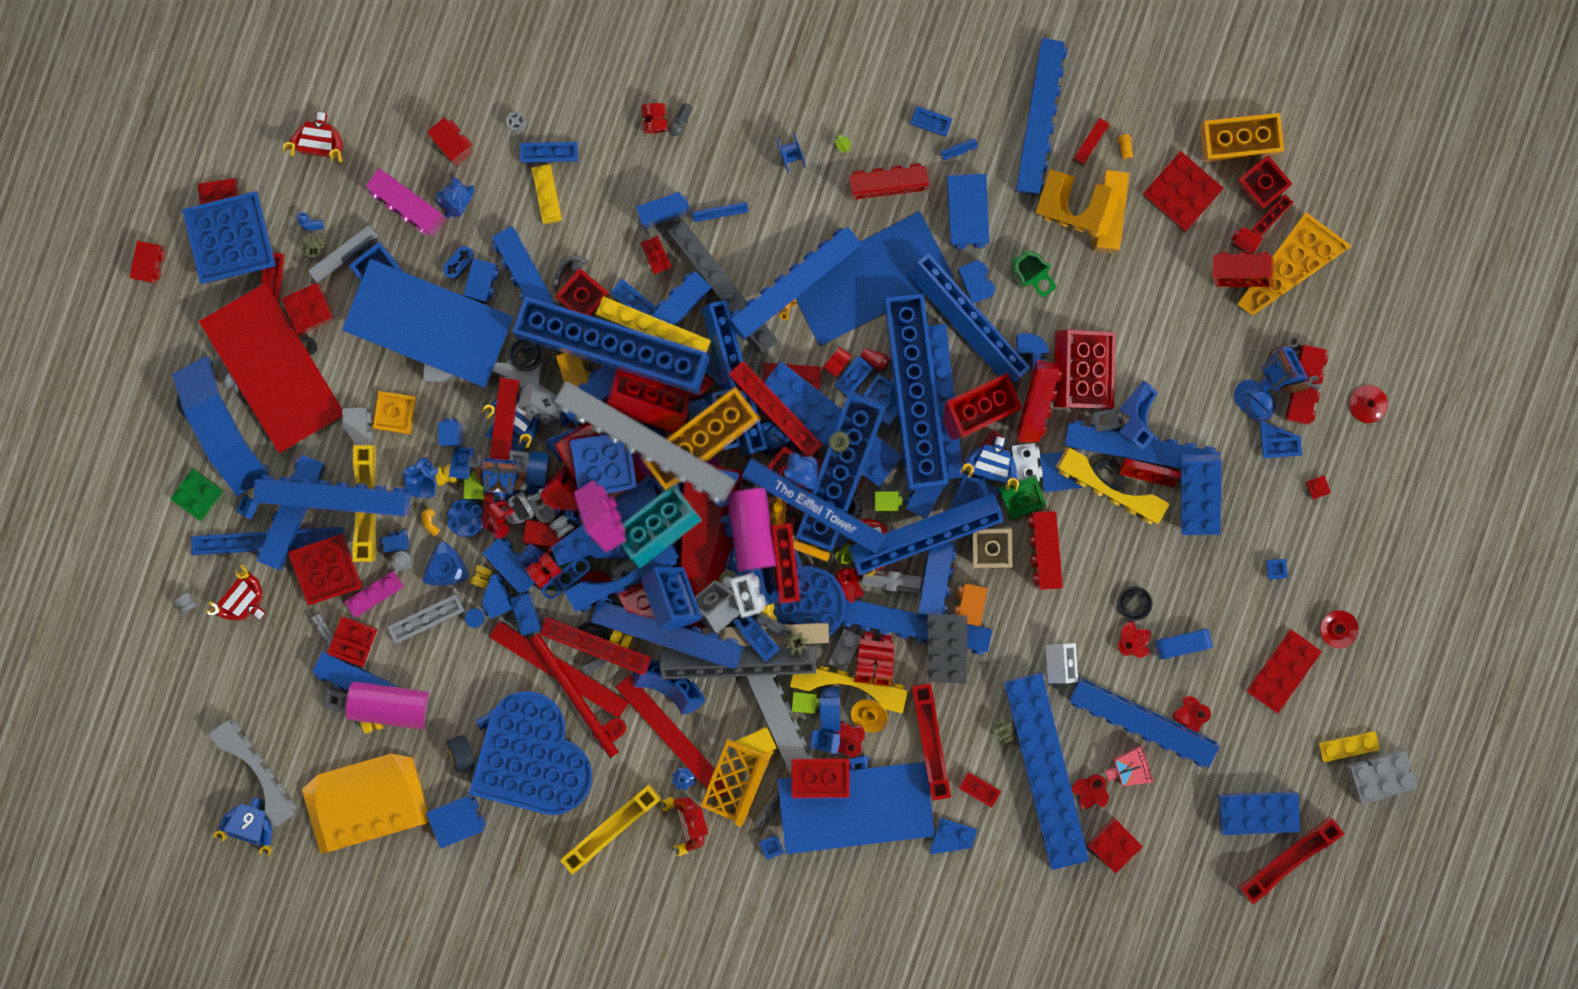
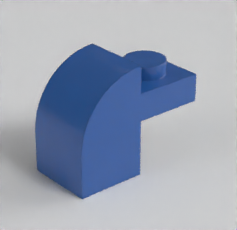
M1034 334L1016 335V352L1018 354H1032L1033 373L1036 359L1044 361V357H1041V354L1049 353L1047 344L1041 337Z
M530 452L526 478L527 495H533L538 492V489L545 487L550 468V453Z
M820 687L821 732L840 731L839 687Z

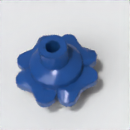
M680 767L677 772L672 774L674 778L672 783L676 785L678 790L682 788L687 790L689 786L694 784L692 779L695 776L688 768L683 770Z

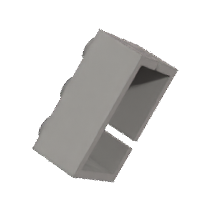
M1403 749L1366 759L1367 762L1359 761L1346 765L1357 802L1362 805L1418 788L1413 771L1408 770L1412 767L1407 751Z

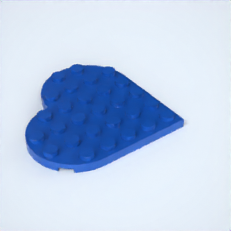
M734 547L728 556L726 570L731 569L738 573V568L733 563ZM794 549L800 601L780 603L777 601L774 567L765 568L770 596L775 608L773 613L777 618V622L782 625L829 623V636L838 629L845 616L846 598L842 586L831 573L815 566H802L801 559ZM741 613L736 617L742 623V626L750 624L747 619L741 617ZM756 613L750 616L753 620H756L758 614Z
M519 691L503 698L496 705L488 722L469 795L547 815L567 813L583 802L592 783L591 765L586 754L579 746L564 739L565 721L563 714L552 699L535 691Z

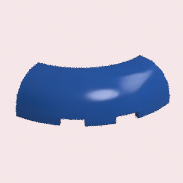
M650 660L645 675L632 671L634 687L650 688L663 693L675 703L681 715L697 710L705 702L702 692L694 681L691 682L687 678L662 679L659 660Z

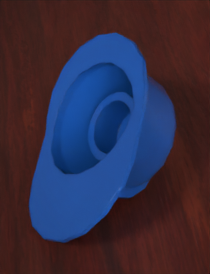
M1245 380L1235 388V402L1253 420L1265 421L1275 412L1274 398L1258 382Z

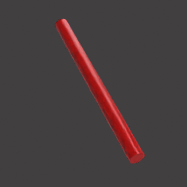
M539 633L534 635L529 640L608 757L612 758L618 754V749Z

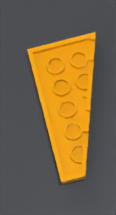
M1305 212L1273 255L1275 264L1274 287H1249L1236 305L1250 316L1255 315L1351 248L1352 245Z

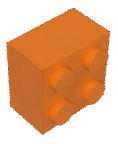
M963 583L962 587L959 586L957 591V598H960L959 605H955L953 615H967V624L981 626L988 588Z

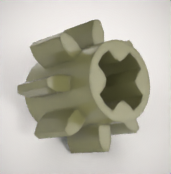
M312 233L303 236L304 242H299L303 255L310 257L318 256L321 254L320 249L325 248L321 236Z
M791 632V638L784 639L787 641L784 649L789 648L791 650L790 655H793L795 651H797L798 655H802L801 650L808 649L805 646V642L808 639L802 637V632L798 636ZM798 639L797 643L800 646L794 648L795 644L792 642Z
M1004 719L995 722L997 727L993 728V732L998 741L1004 740L1007 743L1014 740L1012 735L1016 734L1010 720L1005 722Z

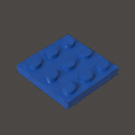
M608 433L570 440L577 490L593 480L598 486L602 485L607 493L637 488L632 454L630 450L624 447L626 444L620 440L616 443L609 439Z

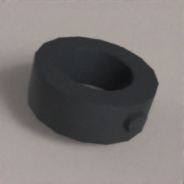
M310 337L300 339L302 343L306 341L311 342L312 349L308 353L312 356L318 349L315 340Z

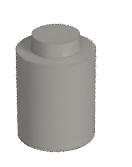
M407 551L396 552L391 559L392 566L400 571L408 570L414 564V557Z

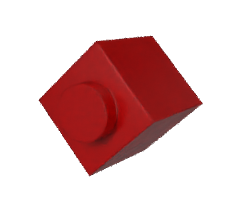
M1243 226L1240 230L1236 229L1233 233L1231 246L1242 252H1247L1249 255H1254L1263 237Z

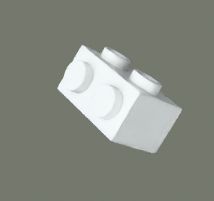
M1035 443L1010 446L1017 468V480L1020 481L1036 475L1037 480L1040 481L1039 477H1043L1042 467L1038 466L1037 458H1040L1039 447H1035Z
M754 572L731 579L741 617L760 613L765 609V598L763 594L760 595L758 588L760 587L759 578L754 575Z
M1076 643L1046 645L1048 683L1078 682Z

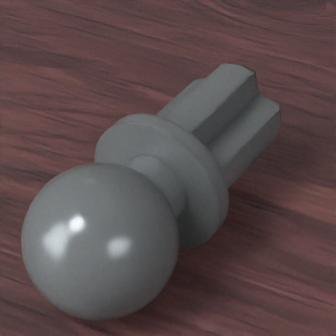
M683 103L677 115H674L676 121L671 122L668 127L671 135L679 136L682 134L684 129L682 124L688 123L687 119L693 110L690 104Z

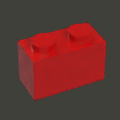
M137 240L129 278L156 284L157 280L161 278L162 271L160 265L165 259L164 247Z

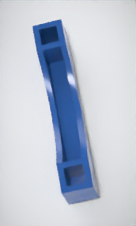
M671 544L641 568L637 566L624 577L608 582H589L583 580L566 589L565 594L575 612L578 610L584 612L592 607L590 604L596 601L601 603L607 600V595L613 592L616 595L626 590L624 586L630 583L632 586L641 582V577L647 574L653 567H662L664 565L670 567L677 563L675 559L679 555L673 544Z

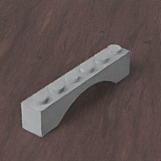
M499 359L496 360L492 372L499 373L507 378L519 379L520 388L534 382L541 386L542 366L539 365L531 371H521L515 368L510 360H507V363H499ZM534 361L527 362L526 364H523V365H529V364L533 363ZM424 365L423 381L446 383L455 377V375L430 365Z
M369 408L342 409L343 428L350 435L354 444L370 445V442H373V433L369 431V423H372V413L369 412ZM347 511V524H355V512Z
M232 719L227 720L209 733V735L220 750L238 756L254 770L264 791L265 813L275 827H278L298 813L296 809L298 806L292 798L289 799L287 797L284 786L281 783L278 784L274 779V772L269 767L266 768L261 754L253 750L251 740L247 736L244 737L240 732L242 730L240 725L236 721L233 722Z

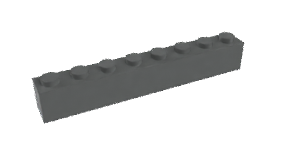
M682 220L668 232L712 287L721 301L727 300L729 311L734 313L737 309L740 311L745 309L746 306L744 304L747 300L686 222ZM765 323L749 335L763 354L778 343V340Z
M815 643L805 644L808 649H802V655H798L797 651L790 655L791 650L789 648L784 649L787 644L777 645L781 650L767 662L764 661L752 646H743L737 668H728L671 648L661 649L662 679L812 674L816 673Z

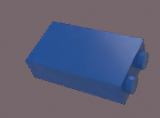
M986 174L947 176L950 247H955V250L966 249V246H974V249L985 248V245L990 243Z

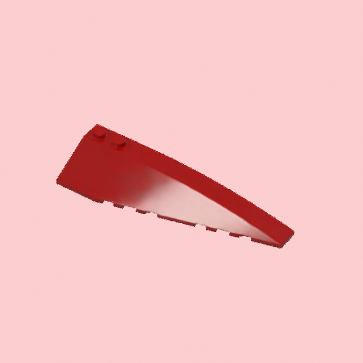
M709 464L717 470L721 469L738 473V481H736L730 493L744 491L739 483H744L740 481L743 478V471ZM686 480L683 485L682 495L700 517L701 521L680 537L682 550H680L679 567H684L694 597H696L713 581L716 580L720 583V575L726 569L733 538H729L726 535L724 529L726 523L720 522L721 517L728 515L729 504L725 507L718 506L708 497L710 493L705 490L702 492L697 491L691 487L693 483ZM698 621L685 625L689 628L692 626L705 627Z

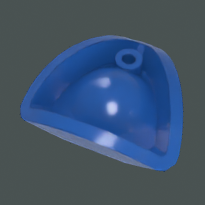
M440 542L428 560L423 574V582L427 585L435 586L464 582L468 578L465 563L449 544Z

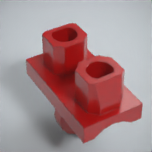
M658 235L640 243L654 275L672 268Z

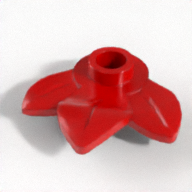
M842 568L837 571V580L843 588L846 600L853 603L855 598L865 596L859 585L862 574L859 575L857 570L853 568Z
M1129 621L1121 629V639L1117 645L1119 652L1125 656L1146 657L1150 654L1149 649L1145 645L1151 639V631L1147 629L1137 630L1135 623ZM1126 642L1130 644V649L1125 647Z
M1184 696L1182 698L1184 706L1178 708L1172 716L1177 722L1185 724V727L1198 732L1201 729L1202 723L1208 722L1211 718V710L1207 705L1200 704L1197 698ZM1203 711L1205 716L1199 717L1198 712Z
M840 721V731L836 732L840 734L838 752H844L848 757H857L862 751L861 743L865 739V730L861 724L852 728L848 723ZM851 744L855 745L854 751L849 750Z
M1093 774L1088 779L1081 778L1071 788L1073 793L1080 794L1079 802L1082 809L1090 808L1095 803L1104 808L1109 800V794L1105 789L1106 780L1099 774ZM1095 780L1100 782L1098 787L1093 786Z

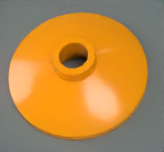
M863 699L856 702L851 709V718L856 726L861 724L865 732H880L888 723V714L885 708L876 701Z

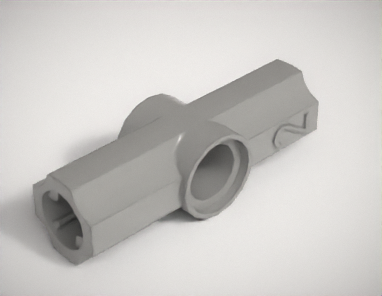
M885 570V572L876 571L867 578L865 576L869 572L863 575L862 585L880 587L884 590L897 592L899 590L911 593L920 592L922 577L904 575L901 572Z

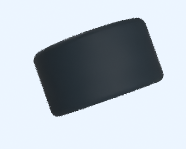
M461 735L447 740L448 752L455 771L459 773L474 768V758L466 736Z

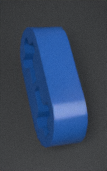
M460 247L445 263L443 267L444 274L452 279L459 277L473 261L474 252L469 247ZM469 251V259L467 260L464 258L461 262H459V260L462 258L461 252ZM458 263V266L455 268L457 272L449 274L450 270L448 267L450 265L453 267Z

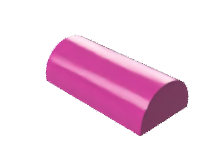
M751 489L729 493L727 498L738 571L775 567L776 559L766 489Z
M353 681L347 697L346 719L424 730L429 691Z

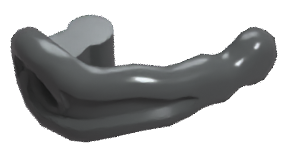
M580 256L566 258L556 273L553 283L554 290L559 289L562 275L569 264L573 263L571 268L576 272L579 268L582 269V263L587 265L588 260Z

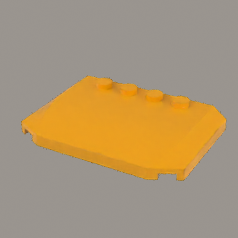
M390 753L321 773L302 789L320 854L429 823L426 814L429 810L412 756Z

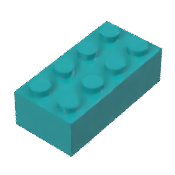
M673 484L622 524L625 528L623 533L626 540L621 545L631 559L641 568L699 523L701 519Z

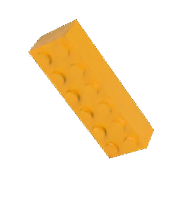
M733 388L667 440L706 462L761 419L737 388ZM643 459L665 490L673 484L676 485L680 482L679 479L674 477L676 473L671 470L667 473L658 467L659 463L652 460L650 463Z

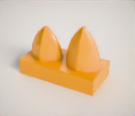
M767 497L771 524L786 523L787 502L779 497Z

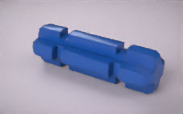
M975 138L967 140L966 143L962 142L952 146L950 149H944L941 151V156L943 160H948L952 156L956 157L968 152V150L977 149V141Z

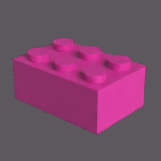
M593 480L574 492L585 530L606 552L626 540L623 533L625 528L620 522L621 516L616 510L617 503L612 496H607V492L602 485L598 486Z

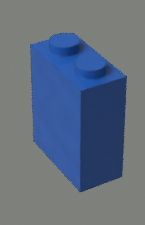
M680 192L636 207L644 229L687 215L686 209L690 208L686 196H681Z
M467 795L426 813L440 849L485 830L486 820L478 812L479 803L476 797Z

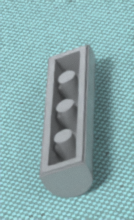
M371 225L365 226L310 268L308 272L316 282H320L379 237V235Z

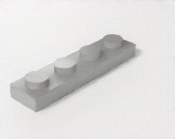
M455 594L387 628L394 643L397 644L464 612L465 609L458 594Z

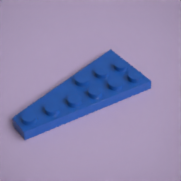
M649 474L644 479H651V475ZM644 479L636 484L637 488L629 489L615 500L617 503L616 510L621 516L620 522L622 524L658 497L654 486L645 487ZM584 524L552 547L558 566L605 551L585 530Z

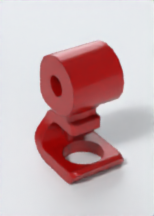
M505 500L493 503L488 508L491 518L487 522V528L497 539L504 537L509 532V527L504 522L505 516L515 513ZM500 506H505V507H507L509 510H508V511H503V510H501L499 507H500Z

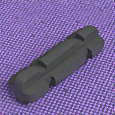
M759 613L756 617L758 624L764 625V627L777 634L780 633L785 638L790 637L792 630L787 626H783L770 617L767 618L768 616Z

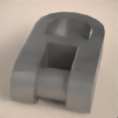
M541 487L537 493L527 495L526 499L537 518L543 523H549L555 519L556 510L545 504L537 505L536 501L542 498L540 494L543 487Z
M326 688V699L323 701L322 707L346 713L348 693ZM334 697H338L337 704L333 703Z

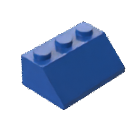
M653 567L641 578L659 630H675L702 619L684 567Z

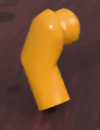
M796 299L780 311L779 317L781 320L785 321L789 318L790 306H796Z
M427 508L421 513L422 526L435 537L440 532V529L432 523V517L435 515L433 509Z

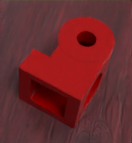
M839 347L823 366V369L837 378L852 355L842 347Z

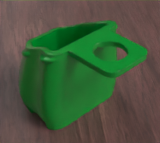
M1024 250L1021 256L1012 259L1011 275L1016 280L1019 288L1023 289L1032 284L1040 297H1045L1056 289V284L1047 273L1051 268V264L1046 262L1039 253ZM1041 280H1047L1050 283V288L1047 291L1040 290L1039 282Z

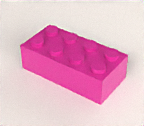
M380 168L365 186L370 190L368 194L379 202L383 199L385 201L383 205L394 213H397V211L401 212L399 216L409 224L416 223L415 228L426 236L428 233L434 236L446 220L443 214Z

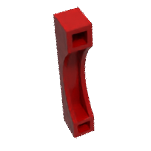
M931 682L911 685L931 799L936 801L951 798Z
M1328 816L1237 887L1253 905L1267 895L1292 870L1316 853L1332 845L1345 833L1335 820Z

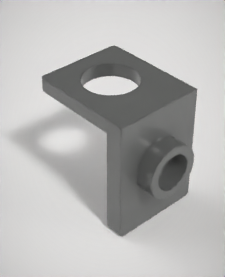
M1118 409L1093 413L1097 432L1122 428L1121 424L1124 423L1122 412H1118ZM1102 415L1109 416V425H1100L1099 418Z

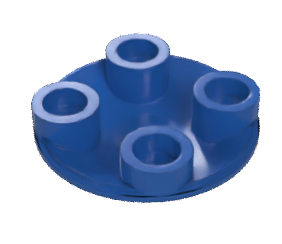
M472 499L455 501L447 515L449 529L462 537H470L477 534L483 527V522L481 524L483 511L481 505Z

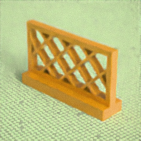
M727 739L701 807L735 821L734 825L742 827L771 754L766 752L764 754ZM729 746L737 749L739 755L730 758L727 751ZM751 755L756 757L757 760L754 764L748 765L745 756ZM741 758L744 767L736 770L732 761ZM729 763L732 772L724 774L721 765ZM746 770L749 780L741 782L738 773ZM734 775L738 784L729 786L726 777ZM722 779L726 788L717 791L714 783ZM740 787L743 795L735 798L731 789ZM728 791L731 800L723 803L719 794ZM716 796L719 804L715 806L708 804V798ZM733 803L736 809L735 814L727 812L725 806Z

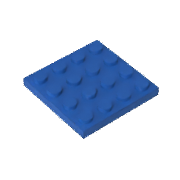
M257 191L182 209L200 284L203 285L276 267Z

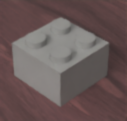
M716 580L695 597L702 619L698 622L715 633L722 630L740 614L734 591Z

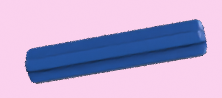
M747 202L694 211L692 212L694 222L747 213L749 209Z

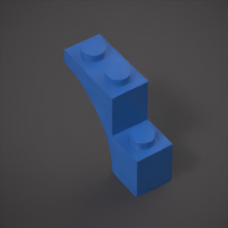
M1144 380L1119 409L1129 419L1119 433L1142 451L1155 436L1148 428L1147 416L1149 408L1158 394Z

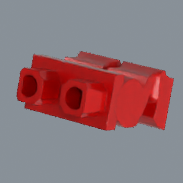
M864 632L858 646L854 682L871 685L875 664L876 671L873 685L890 687L893 680L895 644L892 643V636L881 635V640L878 642L873 641L874 634Z

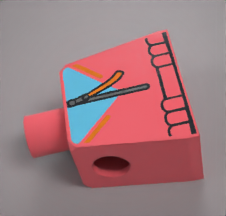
M1141 745L1113 758L1115 767L1105 770L1108 782L1119 778L1122 786L1154 782L1144 749Z

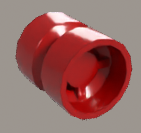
M665 103L641 105V114L645 118L642 122L643 133L657 134L667 132V120L664 119L666 115Z
M547 552L538 559V563L534 562L526 568L527 573L540 588L549 582L550 577L554 578L562 572L561 568ZM545 566L548 568L546 572L542 569Z

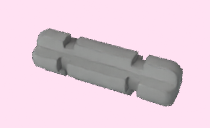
M316 614L311 618V621L317 626L316 629L323 640H326V645L329 648L333 633L326 622H323L324 619L321 614Z

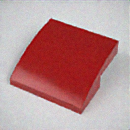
M341 615L327 654L363 667L377 633V628Z

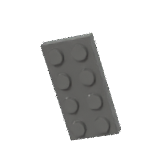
M928 614V682L967 684V615Z

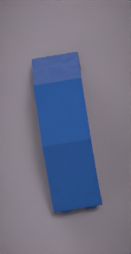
M205 356L173 373L172 376L183 412L208 459L235 495L238 496L255 487V479L262 478V475H269L268 473L271 471L268 465H264L259 461L243 439L220 395L211 365L214 363L210 357Z

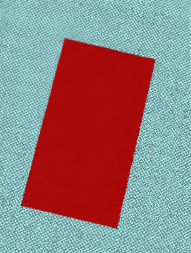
M266 283L199 320L200 325L278 453L343 416L340 404Z

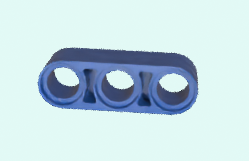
M581 558L569 564L561 573L543 586L542 593L544 597L554 599L561 595L590 571V561L586 558ZM579 561H584L587 565L584 572H580L577 569ZM564 573L571 575L572 579L569 584L562 581ZM549 585L556 587V594L553 596L547 593Z
M1209 628L1155 640L1159 660L1213 648Z

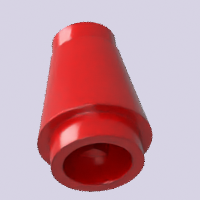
M865 348L861 354V358L877 371L884 372L890 362L887 354Z

